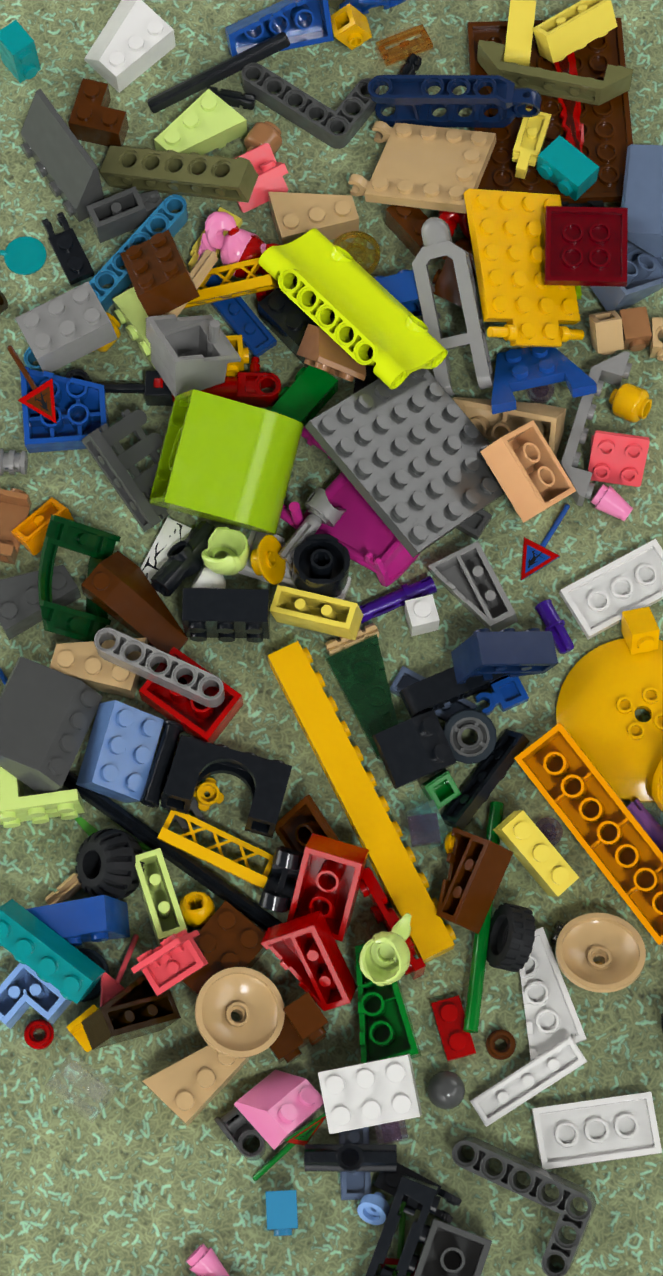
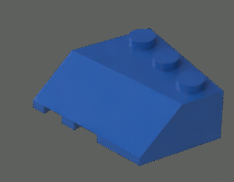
M25 366L37 387L53 378L57 419L56 424L22 403L24 444L29 453L87 449L81 440L105 423L109 427L104 385L76 378L70 379L47 371L33 370ZM20 370L21 393L23 397L33 390Z

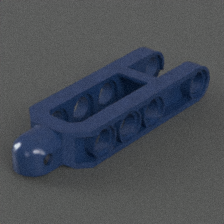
M378 75L372 78L368 84L370 98L377 103L375 113L378 121H383L390 127H394L395 123H407L433 127L504 128L515 117L537 116L540 113L542 99L537 90L532 88H516L514 82L500 75ZM379 86L389 87L388 91L384 94L379 95L375 93ZM431 86H439L441 88L437 94L429 95L428 89ZM458 86L467 88L465 93L461 95H455L452 92ZM484 86L493 88V91L488 95H481L479 93V90ZM528 106L533 107L531 111L526 110ZM392 107L396 109L395 113L391 116L382 115L386 108ZM438 108H445L447 110L441 117L433 115V112ZM464 108L473 110L467 117L458 115ZM490 108L498 110L494 117H486L484 113Z

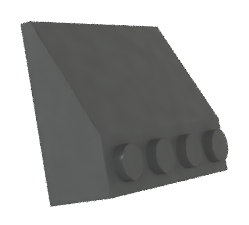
M39 89L35 92L21 130L23 140L21 148L28 159L32 157L35 160L34 166L42 178L45 176L50 181L48 185L54 196H61L64 201L62 205L70 217L74 215L81 222L89 217L86 206L104 199L98 167L43 91Z
M22 656L18 658L0 695V767L38 794L50 793L61 788L103 696L79 679Z

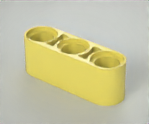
M510 0L504 62H513L524 66L530 65L536 0Z

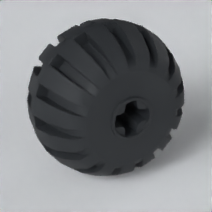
M113 828L97 831L84 840L76 857V873H78L79 883H82L81 887L93 897L106 895L118 900L126 898L133 893L139 886L138 875L135 869V855L143 853L139 843L130 834ZM140 861L141 866H142V869H143V872H144L145 869L143 868V864H145V863Z

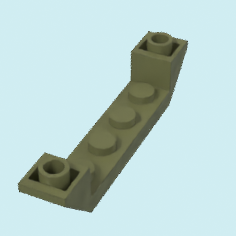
M479 40L477 61L488 75H500L514 82L516 88H532L541 95L599 106L629 91L631 87L634 69L608 64L604 81L591 77H581L565 72H555L539 67L519 65L513 62H503L505 44Z

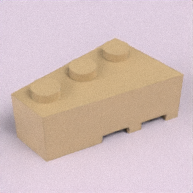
M268 192L269 208L280 245L296 240L313 228L318 229L328 240L359 233V216L352 195Z
M207 1045L142 1082L189 1126L250 1058L228 1057Z

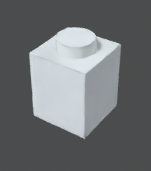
M432 594L405 601L404 613L411 637L438 630L440 619Z

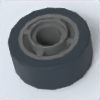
M474 709L459 710L447 719L443 727V732L456 761L465 764L479 763L486 759L495 748L497 741L496 728L491 719L481 711ZM470 728L474 729L477 732L476 740L471 744L464 743L461 739L463 731Z

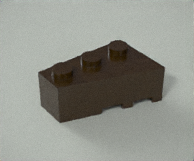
M142 974L81 1023L92 1050L162 1031L181 1018L170 989L157 996L145 975Z

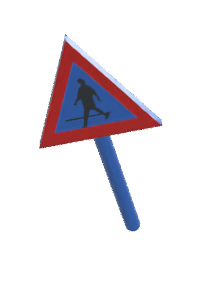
M565 504L541 545L524 537L521 580L560 557L545 547L569 510V504Z

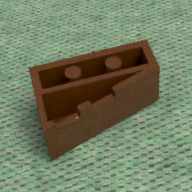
M453 827L451 835L455 837L453 852L448 853L446 861L450 863L448 878L442 882L436 915L479 934L514 852L490 840Z

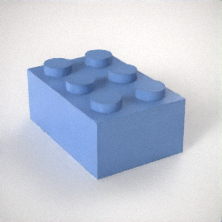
M117 700L99 703L76 785L123 803L140 802L144 794L164 719Z

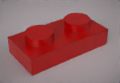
M459 995L431 1003V1009L447 1062L476 1054L471 1034L463 1031L465 1013Z

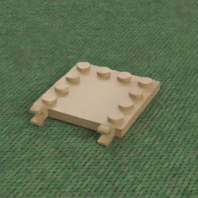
M375 121L372 131L378 132L374 137V141L377 143H387L370 181L359 174L351 175L348 184L353 185L350 195L357 197L365 196V202L467 214L464 192L468 189H478L497 142L496 133L407 123H395L392 128L383 121Z

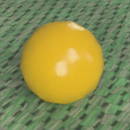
M189 892L181 898L179 903L184 922L189 927H203L215 913L213 900L204 892Z

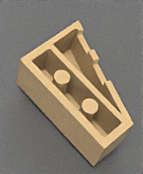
M135 638L148 644L147 638ZM106 640L102 643L101 647L105 649L112 648L115 645V641ZM94 641L56 644L49 667L83 681L93 690L134 699L140 680L139 675L101 658ZM132 651L128 654L127 659L131 661L140 658L141 653Z

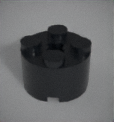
M315 534L306 538V541L298 545L294 551L292 577L297 589L333 598L340 596L348 581L349 551L338 542L337 538L331 535Z

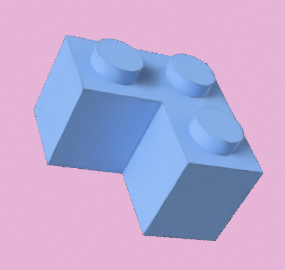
M19 963L0 985V1021L9 1029L16 1024L30 1006L53 1025L72 1003V1001L65 999L52 984L42 981L36 972L25 964Z

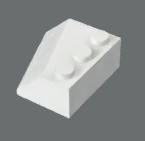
M121 0L84 60L120 93L176 46L174 29L142 0Z

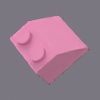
M275 1069L239 1098L234 1105L275 1150L286 1138L307 1123L324 1103L321 1094L306 1078Z

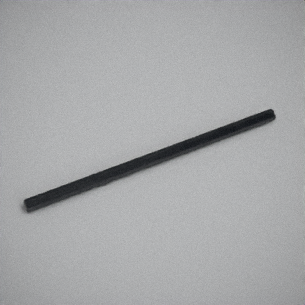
M69 771L63 784L70 790L77 789L83 800L153 850L161 848L164 858L224 901L226 900L267 931L269 927L282 923L185 852L157 839L159 835L157 832L111 799L76 785L78 776Z

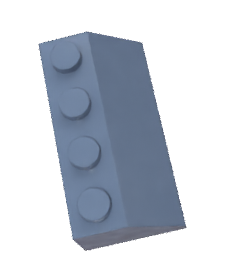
M631 144L627 147L621 208H628V241L656 258L663 255V145Z

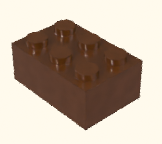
M169 230L157 233L151 239L139 245H133L121 253L137 297L148 317L163 315L200 297Z
M225 900L199 931L200 935L194 938L209 964L180 983L198 996L203 985L217 972L232 967L252 968L266 951L261 944L265 933Z

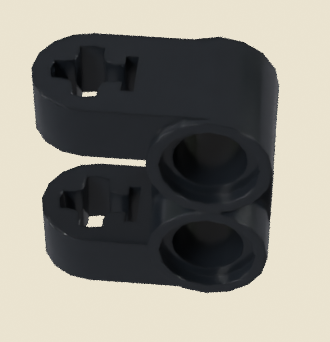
M284 846L276 848L272 860V874L262 892L258 905L281 913L290 910L304 853Z

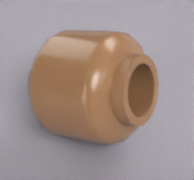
M269 121L257 122L244 138V146L247 151L264 143H269L275 155L282 145L280 129Z

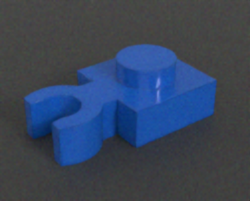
M507 677L495 682L490 686L493 693L482 692L475 697L476 703L482 700L489 703V707L481 711L486 716L490 715L498 705L502 712H505L529 700L519 677Z

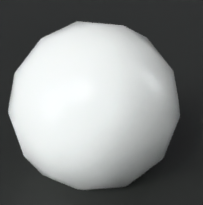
M204 567L196 576L191 588L226 589V581L223 575Z

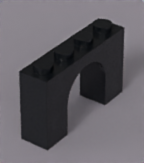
M181 735L163 791L160 807L189 814L196 788L204 778L218 773L230 774L241 779L251 792L252 804L245 831L273 838L292 766L280 760L265 759L251 752H240L222 744L215 745L202 741L197 737Z

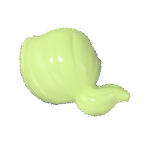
M217 527L208 539V548L201 553L204 565L220 575H235L246 566L250 552L249 543L242 532L229 529L228 527Z
M406 913L393 926L391 932L380 931L375 933L363 945L359 957L360 969L364 976L377 986L390 985L400 980L408 970L410 950L405 941L411 933L410 922L412 916L409 913Z

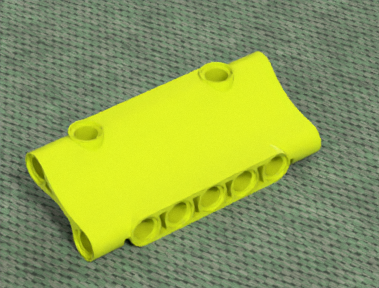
M313 228L290 243L271 246L259 258V265L278 281L281 291L357 363L375 366L373 373L391 390L400 386L412 372L419 369H434L446 358L448 351L427 332L428 327L404 307L361 267L346 250L338 245H334L318 229ZM295 276L297 277L296 287H294L293 280ZM313 294L316 295V302L314 305L312 304ZM332 312H334V314H335V319H334L333 323L331 322V319H330V316H331V313H332ZM351 329L354 332V337L352 341L349 338V332ZM370 347H372L373 349V356L371 359L368 356V350Z

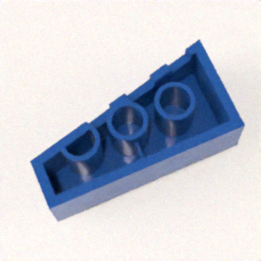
M282 0L225 27L231 57L281 32H285L290 41V46L283 50L334 41L328 0Z

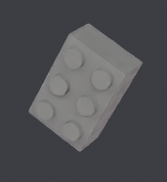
M89 282L15 318L42 372H53L118 339L109 317Z

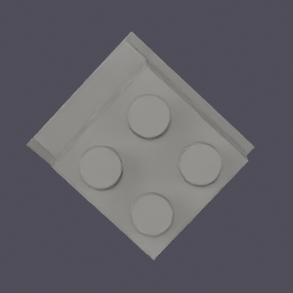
M173 314L146 318V338L150 342L151 363L174 397L192 389L201 391L224 383L227 364L241 362V357L221 330L220 322L215 320L212 315L176 317Z

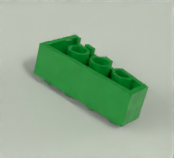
M364 944L355 946L361 1063L410 1054L411 1059L422 1056L399 980L390 985L380 987L366 978L359 965L360 952Z

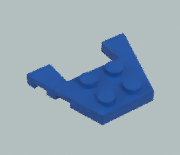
M526 347L510 349L506 352L497 353L491 411L492 414L517 410L516 399L513 395L515 391L565 381L572 397L575 398L597 393V384L556 348Z

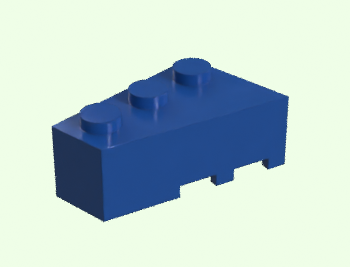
M106 895L26 909L73 946L82 945L84 942H102L110 939L130 937L127 902Z

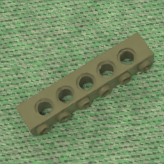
M126 145L121 147L110 146L100 169V174L107 184L114 188L130 189L136 186V189L140 191L150 192L157 190L159 193L246 203L250 200L259 176L250 160L242 157L237 159L225 158L220 155L206 156L194 152L187 154L178 153L173 150L139 149Z

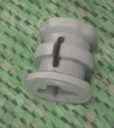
M0 448V476L4 472H9L10 475L21 472V474L26 475L28 469L27 451L17 453L16 450H10L8 453L4 452L3 448Z

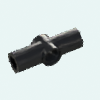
M201 521L185 540L176 543L170 548L167 553L169 559L151 578V585L157 592L163 596L170 597L186 577L194 575L201 569L204 563L201 553L208 548V539L216 529L215 526L210 525L207 521Z
M353 1143L305 1144V1172H397V1145ZM348 1150H355L359 1153L358 1163L351 1167L346 1166L342 1160L344 1153Z

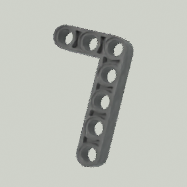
M251 62L242 69V87L245 93L255 95L257 101L335 149L344 148L375 111L377 103L370 96H364L369 94L368 84L371 78H365L358 82L337 110L334 111L258 63ZM380 86L375 90L376 94H379ZM314 118H319V119H321V120L315 121V120H312V119H314ZM340 131V132H342V133H341V134H335V133H333V132Z
M465 1137L456 1143L452 1150V1158L459 1167L560 1214L543 1255L541 1265L547 1276H564L574 1262L595 1210L596 1199L593 1193L580 1185L476 1137ZM463 1145H469L473 1148L475 1152L474 1159L469 1160L463 1156ZM490 1158H497L501 1161L503 1166L502 1172L497 1173L490 1168ZM518 1171H525L530 1175V1185L525 1186L519 1183L517 1180ZM546 1184H553L558 1188V1198L553 1199L547 1196L545 1193ZM575 1197L585 1199L588 1205L587 1211L581 1212L575 1209L573 1199ZM571 1226L576 1232V1239H566L562 1235V1227ZM554 1254L561 1256L565 1263L564 1268H555L551 1264L550 1256Z

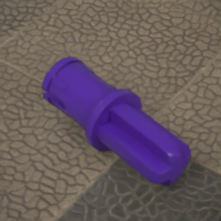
M547 599L537 604L535 610L546 627L544 631H552L554 644L558 652L566 654L574 649V644L564 627L565 621L559 618L552 601Z

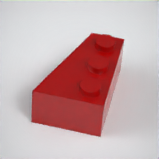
M321 910L267 929L261 941L262 946L274 953L281 961L280 965L285 970L288 969L299 980L300 987L306 993L309 992L315 1003L323 1011L351 1003L357 986Z

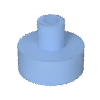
M380 1192L364 1195L357 1208L359 1217L371 1225L383 1224L390 1211V1206L385 1200L384 1194Z

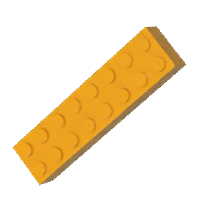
M558 723L514 759L657 944L662 945L663 852L565 727Z

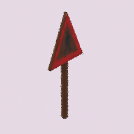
M9 345L7 347L9 353L33 390L18 401L57 424L53 378L37 387L17 353Z

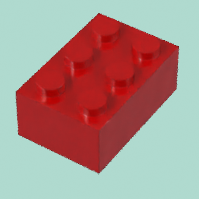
M175 647L168 653L207 671ZM160 663L154 672L165 671L167 665ZM183 675L179 678L178 682L184 685L189 684L193 677ZM147 680L139 690L143 702L168 720L183 725L184 731L192 737H197L202 741L212 744L243 706L242 695L224 682V701L221 705L214 708L206 707L150 680ZM211 686L206 688L204 694L210 697L215 696L219 689Z
M312 833L305 846L287 921L321 910L334 939L343 942L351 922L369 850Z

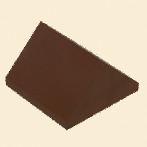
M310 795L305 796L277 822L275 832L285 847L304 853L305 846L312 833L340 841Z

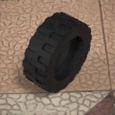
M503 903V905L501 904L495 910L493 917H491L486 958L491 967L518 972L527 963L533 949L536 931L535 918L529 908Z

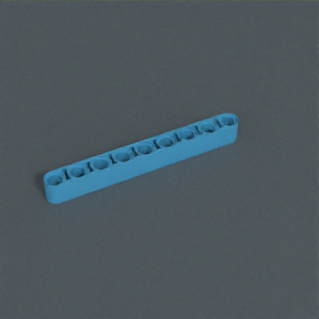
M173 194L165 198L89 281L105 312L114 303L112 299L123 293L132 283L127 269H119L125 265L121 253L133 245H139L151 239L157 233L169 230L172 237H174L188 220L187 203L182 196ZM173 210H180L178 213H171ZM157 228H162V229H164V230H162V231H160V232H155V231H154V230L157 229ZM106 284L113 285L112 287L107 289L102 288ZM29 347L24 353L23 358L26 367L42 372L39 365H32L37 360Z

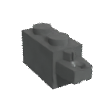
M135 186L86 207L92 228L99 242L102 243L140 227L163 201L157 190L139 194Z

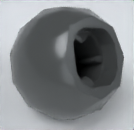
M440 1071L429 1080L427 1087L428 1097L438 1108L444 1110L453 1109L464 1099L465 1085L461 1077L456 1073Z

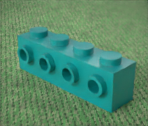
M11 899L0 906V946L11 952L19 963L25 964L34 970L42 981L56 987L65 999L78 1004L90 994L104 974V969L15 900Z

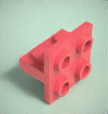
M264 143L235 157V159L242 157L250 160L259 175L249 202L237 201L241 212L246 213L268 202V192H288V187L283 178L284 175L288 174L285 163L276 161L269 143Z
M596 430L590 442V459L587 470L592 472L590 481L640 487L650 444L649 437Z
M184 929L160 942V946L153 950L150 949L136 958L138 964L131 968L133 974L142 970L156 995H161L209 964L194 940L200 933L198 930L188 933Z

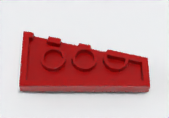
M370 867L364 869L359 891L364 898L369 896L374 905L370 908V911L378 924L383 922L387 932H391L399 918L392 908H388V899ZM408 937L405 942L410 950V964L404 975L410 974L412 979L415 980L424 975L426 965L421 957L415 959L414 944L410 937Z

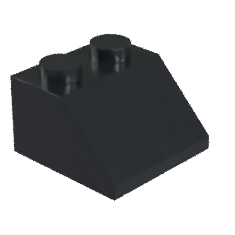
M434 710L410 718L372 736L395 789L436 774L457 763Z

